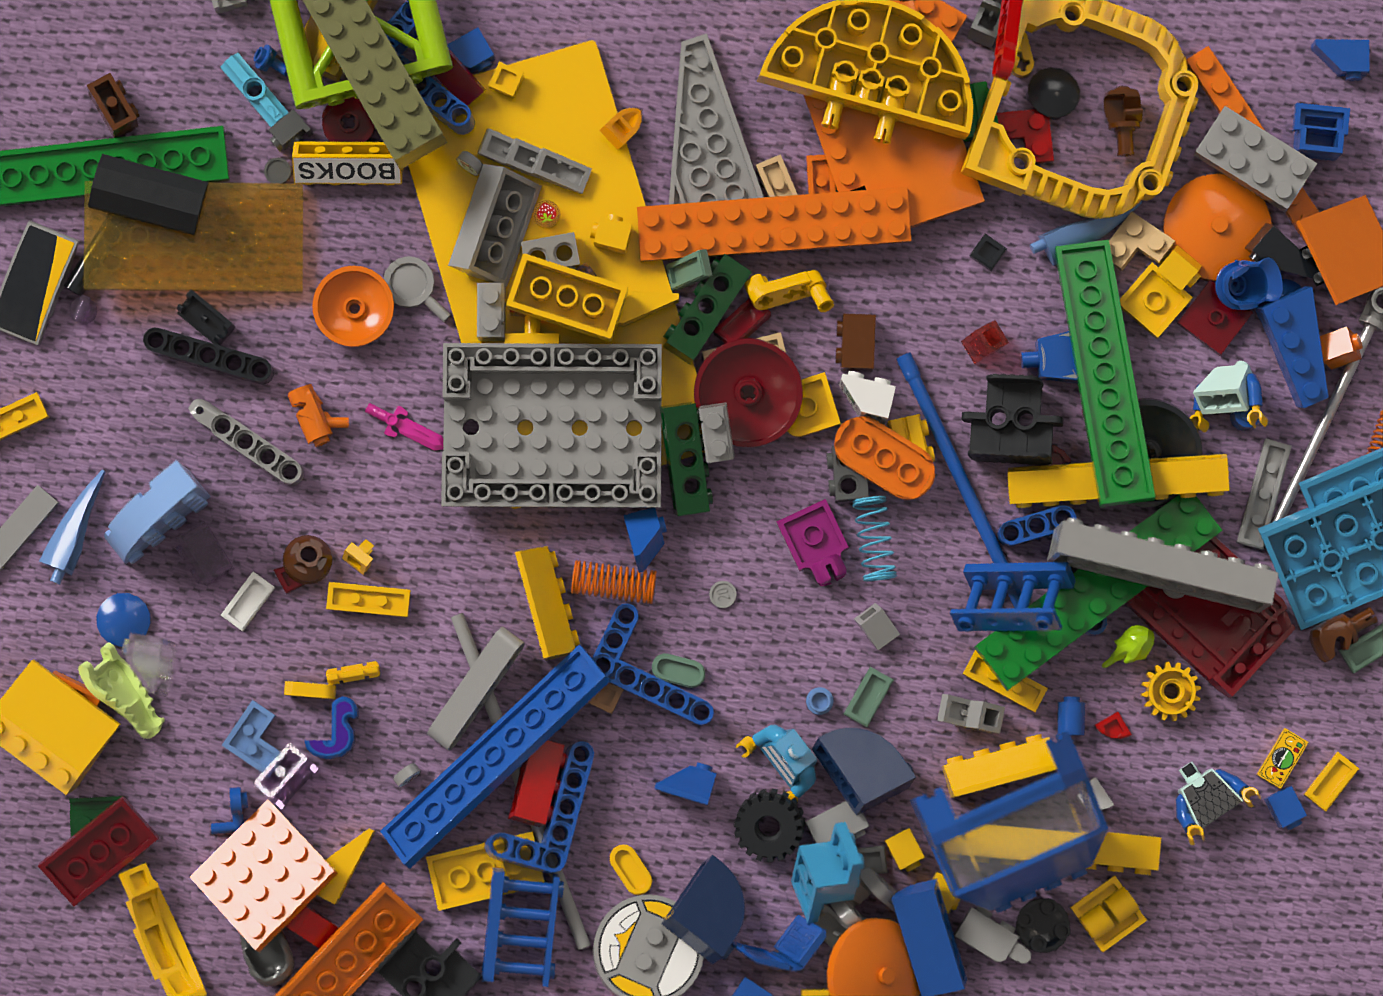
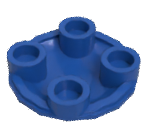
M117 593L108 597L100 605L96 615L97 628L100 635L107 642L118 647H131L140 642L150 627L151 613L147 605L138 596L129 593Z

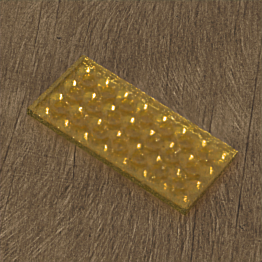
M85 181L84 290L190 291L192 289L193 291L303 292V184L208 183L194 236L89 208L88 203L93 181Z

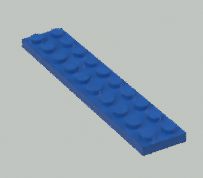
M580 644L380 831L407 868L411 869L610 682V679Z

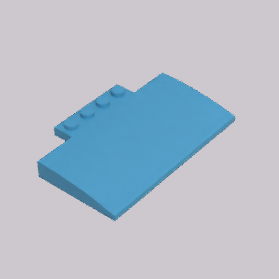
M1383 447L1299 482L1298 484L1308 508L1258 528L1275 571L1279 572L1278 578L1301 630L1383 596Z

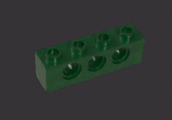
M724 254L721 260L714 259L710 265L712 276L706 282L701 280L692 292L696 295V298L692 304L685 303L678 314L682 319L677 326L671 324L663 336L667 339L663 347L689 365L693 362L752 273V271ZM715 280L723 281L726 285V291H717L713 286V282ZM707 302L711 306L712 312L709 314L702 313L699 309V303ZM684 325H694L697 329V335L690 336L686 334Z
M693 402L660 406L673 513L677 516L709 512V505L713 504L711 488H707L706 478L709 477V467L707 461L703 462L702 451H705L703 435L699 433L698 424L702 423L699 407L696 408V403ZM683 424H687L690 428V433L687 438L680 439L677 434L678 428ZM691 451L693 462L688 466H684L681 462V456L683 453ZM690 478H694L697 481V487L693 492L687 493L685 482Z

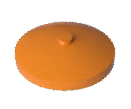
M1209 174L1189 181L1173 196L1164 215L1163 233L1175 240L1176 244L1172 250L1178 245L1202 265L1197 272L1201 275L1199 279L1216 282L1217 275L1226 265L1235 260L1252 261L1248 257L1251 253L1245 247L1266 223L1271 224V217L1268 207L1261 197L1224 174Z
M879 918L865 919L853 924L840 936L832 950L828 963L827 984L830 996H919V986L899 923Z

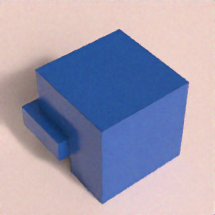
M1296 103L1292 130L1295 132L1293 149L1310 159L1336 161L1343 154L1344 137L1348 135L1350 108Z

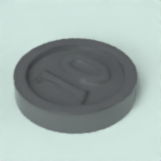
M272 158L264 167V175L270 183L280 185L287 182L290 178L291 167L283 158Z

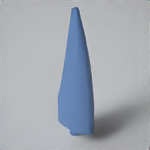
M1142 201L1128 212L1116 217L1106 219L1091 218L1062 225L1038 236V241L1030 244L1033 254L1045 250L1049 261L1054 266L1057 264L1056 246L1098 241L1123 222L1131 211L1133 212L1142 204Z
M101 470L78 496L59 523L43 551L39 562L55 569L50 579L51 582L60 585L65 573L71 576L82 552L90 513L106 473L104 470Z

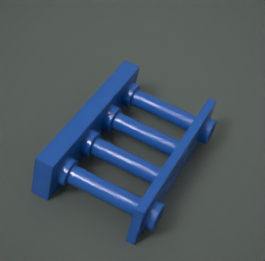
M1068 562L965 564L963 573L971 589L965 609H951L950 611L958 631H1048L1062 629V624L1054 606L1059 589H1072L1075 585L1076 580ZM1022 589L1017 608L1002 609L1008 590ZM1034 589H1048L1042 608H1028ZM982 590H996L991 609H977Z
M493 868L482 964V981L493 982L494 974L499 975V972L542 976L541 982L543 987H548L549 979L554 980L555 963H551L557 900L558 898H563L564 881H560L558 873H553L552 883L509 879V876H504V868ZM508 890L550 894L549 910L507 907L506 904L502 903L503 893H508ZM516 918L548 921L546 938L503 934V931H499L500 920ZM502 945L543 948L545 949L543 965L501 961V958H496L497 947L502 948Z

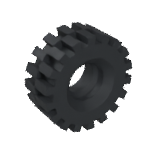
M772 788L771 792H767V789H761L759 794L754 792L748 799L744 800L736 815L737 817L734 821L736 830L734 834L735 838L740 839L738 845L741 849L744 846L747 848V855L756 854V860L762 861L763 857L767 858V862H773L777 857L779 861L783 860L786 854L790 856L801 841L805 830V818H802L804 811L802 807L798 808L796 806L798 801L795 798L792 800L788 798L789 793L785 791L782 795L778 794V789ZM766 816L774 817L780 824V830L775 835H765L759 828V821Z

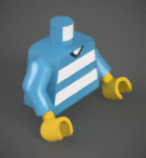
M770 725L752 737H744L736 745V748L739 746L746 748L747 751L742 755L743 758L748 757L759 746L791 788V791H787L790 800L795 798L798 801V798H801L816 781L814 766L817 759L794 729L785 730L778 725Z

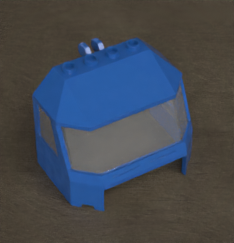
M1068 731L1055 735L1057 740L1055 743L1052 738L1044 741L1058 773L968 813L955 817L942 787L935 789V796L929 799L927 794L910 800L953 897L989 911L995 909L997 913L1011 908L1010 902L1021 898L1022 902L1037 896L1036 890L1043 888L1045 891H1049L1061 886V879L1071 875L1072 880L1088 873L1086 868L1093 865L1109 828L1085 767Z

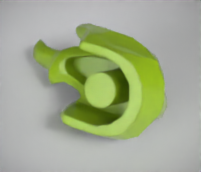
M1140 625L1128 628L1121 637L1114 640L1117 645L1116 649L1102 663V667L1108 668L1123 659L1124 663L1127 664L1146 659L1154 645L1153 631Z

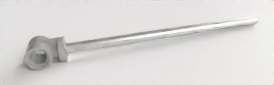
M1383 287L1369 294L1366 305L1358 320L1359 323L1364 325L1360 335L1363 348L1360 349L1361 357L1374 330L1383 332V309L1376 303L1377 296H1383ZM1360 360L1346 364L1272 522L1288 515L1300 489L1298 483L1304 481Z

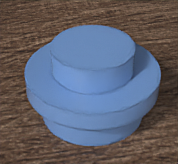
M814 688L806 697V705L812 713L822 715L832 708L833 696L825 688Z

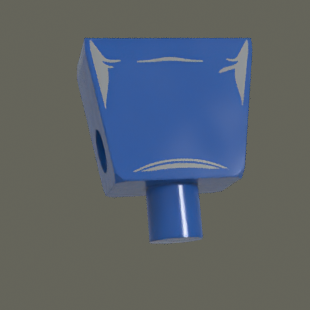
M1069 331L1039 338L1035 342L1036 351L1021 352L1022 369L1037 368L1038 377L1042 380L1078 383Z

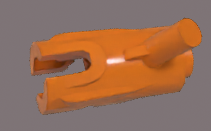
M312 384L301 386L288 393V398L293 408L304 407L297 412L296 417L309 445L314 444L315 447H319L330 442L329 437L333 435L331 428H349V417H331L328 412L323 411L321 407L323 402L315 392Z

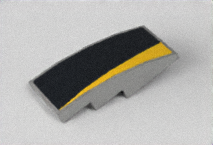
M28 221L0 289L1 331L36 345L41 343L48 320L53 315L59 294L64 289V284L67 281L80 240L33 221Z

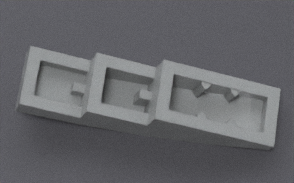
M490 128L486 130L477 153L480 156L527 175L583 194L592 168L548 149L538 148L517 138L513 139Z

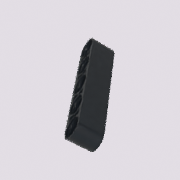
M150 328L143 336L145 347L155 355L260 385L268 384L274 377L272 365L262 357L161 328ZM155 335H162L164 338L163 344L157 348L151 347V339ZM183 342L189 343L188 353L178 355L176 352L177 346ZM214 350L216 353L215 359L210 363L203 362L202 356L204 352ZM234 357L241 358L240 368L230 370L228 367L229 361ZM259 365H265L268 368L267 374L262 378H257L254 375V370Z

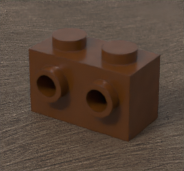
M108 73L87 85L91 100L114 138L121 137L139 127L137 118L140 117L139 112L133 102L129 104L124 97L127 93L120 80L115 81L112 74Z

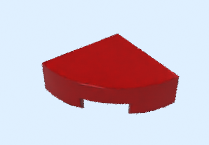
M1119 712L1094 725L1101 734L1109 738L1122 739L1132 735Z

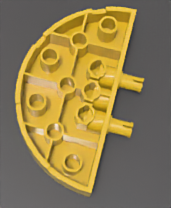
M835 0L810 10L787 27L770 49L757 79L759 83L826 101L828 104L821 123L826 128H828L832 117L830 129H838L843 107L878 115L880 119L873 139L880 143L883 132H885L883 144L891 143L894 125L897 121L963 140L968 137L971 130L973 98L969 84L970 79L959 52L944 32L925 19V16L905 5L890 0Z

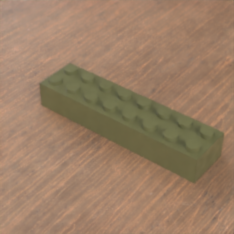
M303 0L398 168L401 170L445 145L447 141L366 0Z

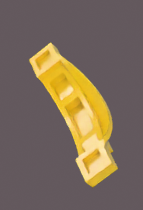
M141 864L119 874V878L129 898L126 905L137 927L133 932L154 979H160L167 996H206L205 988L158 883L152 878L147 864Z

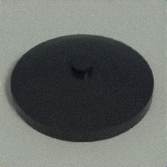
M1153 398L1138 399L1149 459L1202 455V443L1199 432L1193 421L1184 411L1164 400ZM1171 494L1167 499H1154L1152 501L1129 504L1138 507H1156L1167 504L1179 494Z

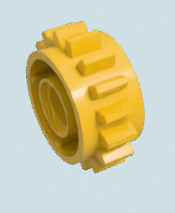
M1165 662L1163 670L1159 665L1154 666L1156 673L1147 672L1146 676L1149 678V681L1141 683V686L1146 688V692L1140 694L1141 697L1147 698L1144 707L1151 706L1153 708L1151 715L1154 716L1160 713L1162 721L1166 720L1168 715H1170L1172 721H1177V714H1180L1182 718L1188 717L1186 710L1195 711L1196 708L1193 702L1200 701L1201 699L1196 696V691L1201 690V686H1195L1194 683L1198 677H1191L1189 675L1191 670L1189 667L1184 670L1180 669L1181 663L1179 662L1175 664L1174 668L1171 667L1170 662ZM1167 684H1172L1177 688V696L1174 699H1169L1164 694V688Z

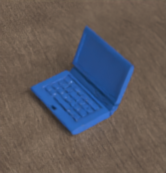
M797 915L774 945V948L779 953L775 951L769 952L763 948L734 941L731 945L759 964L797 971L805 967L827 936L826 930L814 923H807L806 918Z

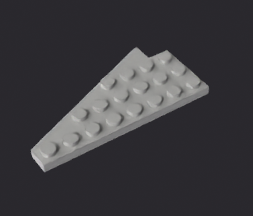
M704 34L681 42L669 204L763 198L708 35Z

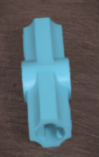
M239 53L225 60L220 68L270 127L289 113ZM261 86L262 92L256 97L249 95L251 87Z

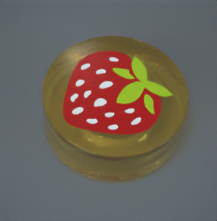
M543 200L534 207L533 217L536 224L540 227L551 228L559 222L560 210L553 201Z

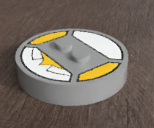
M658 895L635 896L617 904L603 918L593 943V961L599 979L612 995L682 996L692 986L700 972L703 957L661 924L675 904V901Z

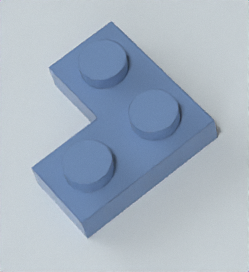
M252 700L222 746L268 776L283 755L281 751L261 739L276 715Z

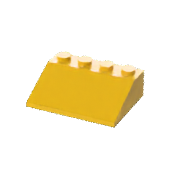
M34 659L31 660L0 699V746L65 795L79 786L121 725Z

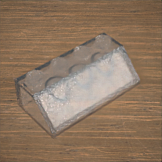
M130 633L129 639H125L122 654L126 655L125 661L148 693L169 698L178 644L160 637Z

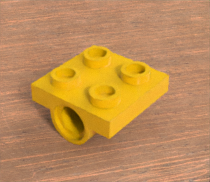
M1115 875L1070 906L1072 912L1102 953L1147 921L1133 897L1121 885Z

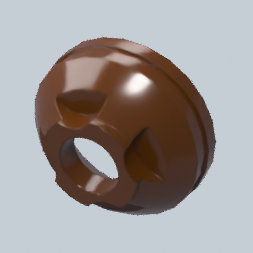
M311 535L300 536L292 540L283 553V567L287 575L294 581L307 585L315 584L329 574L332 567V554L329 546L322 539ZM304 549H313L317 554V558L313 562H305L300 555Z

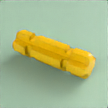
M377 661L366 662L367 665L363 666V663L341 667V670H337V668L326 670L327 682L329 685L340 684L342 680L344 683L363 680L365 676H369V678L379 677V664Z

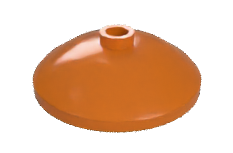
M345 266L332 271L320 282L313 297L312 309L318 328L328 339L342 346L360 347L374 342L388 329L394 314V299L388 284L379 274L361 266ZM354 304L360 306V310L356 314L350 312V307Z

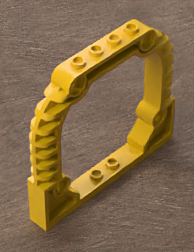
M1023 0L1016 54L1024 31L1033 33L1054 24L1063 32H1073L1082 25L1133 44L1150 54L1162 71L1158 82V94L1165 106L1146 162L1141 163L1128 174L1123 187L1109 190L1087 186L1035 165L1036 159L1032 151L1027 148L1016 149L1010 141L1004 126L993 122L1002 96H1007L1011 86L1010 81L994 77L961 174L1019 196L1024 194L1065 211L1093 219L1116 217L1128 212L1142 200L1148 201L1162 192L1165 186L1168 187L1171 182L1173 171H1170L1173 161L1176 162L1182 149V147L1178 146L1180 139L1186 136L1190 126V122L1187 121L1189 113L1194 112L1198 103V98L1195 97L1198 89V79L1194 73L1187 71L1186 57L1183 55L1177 39L1173 37L1164 25L1152 18L1106 0ZM1065 11L1073 12L1076 21L1069 20L1066 17ZM1018 56L1015 57V64L1012 72H1015L1020 60V57ZM1177 81H1181L1186 85V92L1179 90ZM1019 158L1023 160L1025 169L1017 168L1014 164V159ZM1144 179L1152 182L1154 187L1152 191L1145 188L1143 184Z

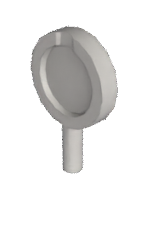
M407 256L398 258L389 265L384 273V280L392 292L396 305L414 308L424 303L443 322L447 321L451 314L431 296L435 281L433 272L427 263L419 258Z

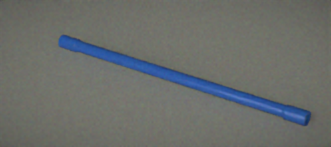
M911 352L896 359L915 395L993 563H1008L922 381L921 373ZM1009 589L1007 592L1014 608H1017L1022 592L1021 589Z

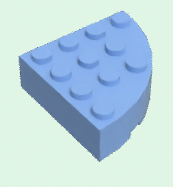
M177 460L149 483L151 489L144 496L138 493L109 524L108 528L110 530L105 532L104 537L125 564L137 562L144 556L142 551L149 545L152 547L157 546L166 538L163 535L171 528L173 530L178 529L187 521L185 517L192 511L198 513L208 505L206 500L211 496L192 472Z

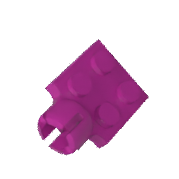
M826 499L776 521L799 572L809 569L820 586L832 584V579L827 571L829 568L836 581L846 576L847 569L841 554L848 550L849 547Z

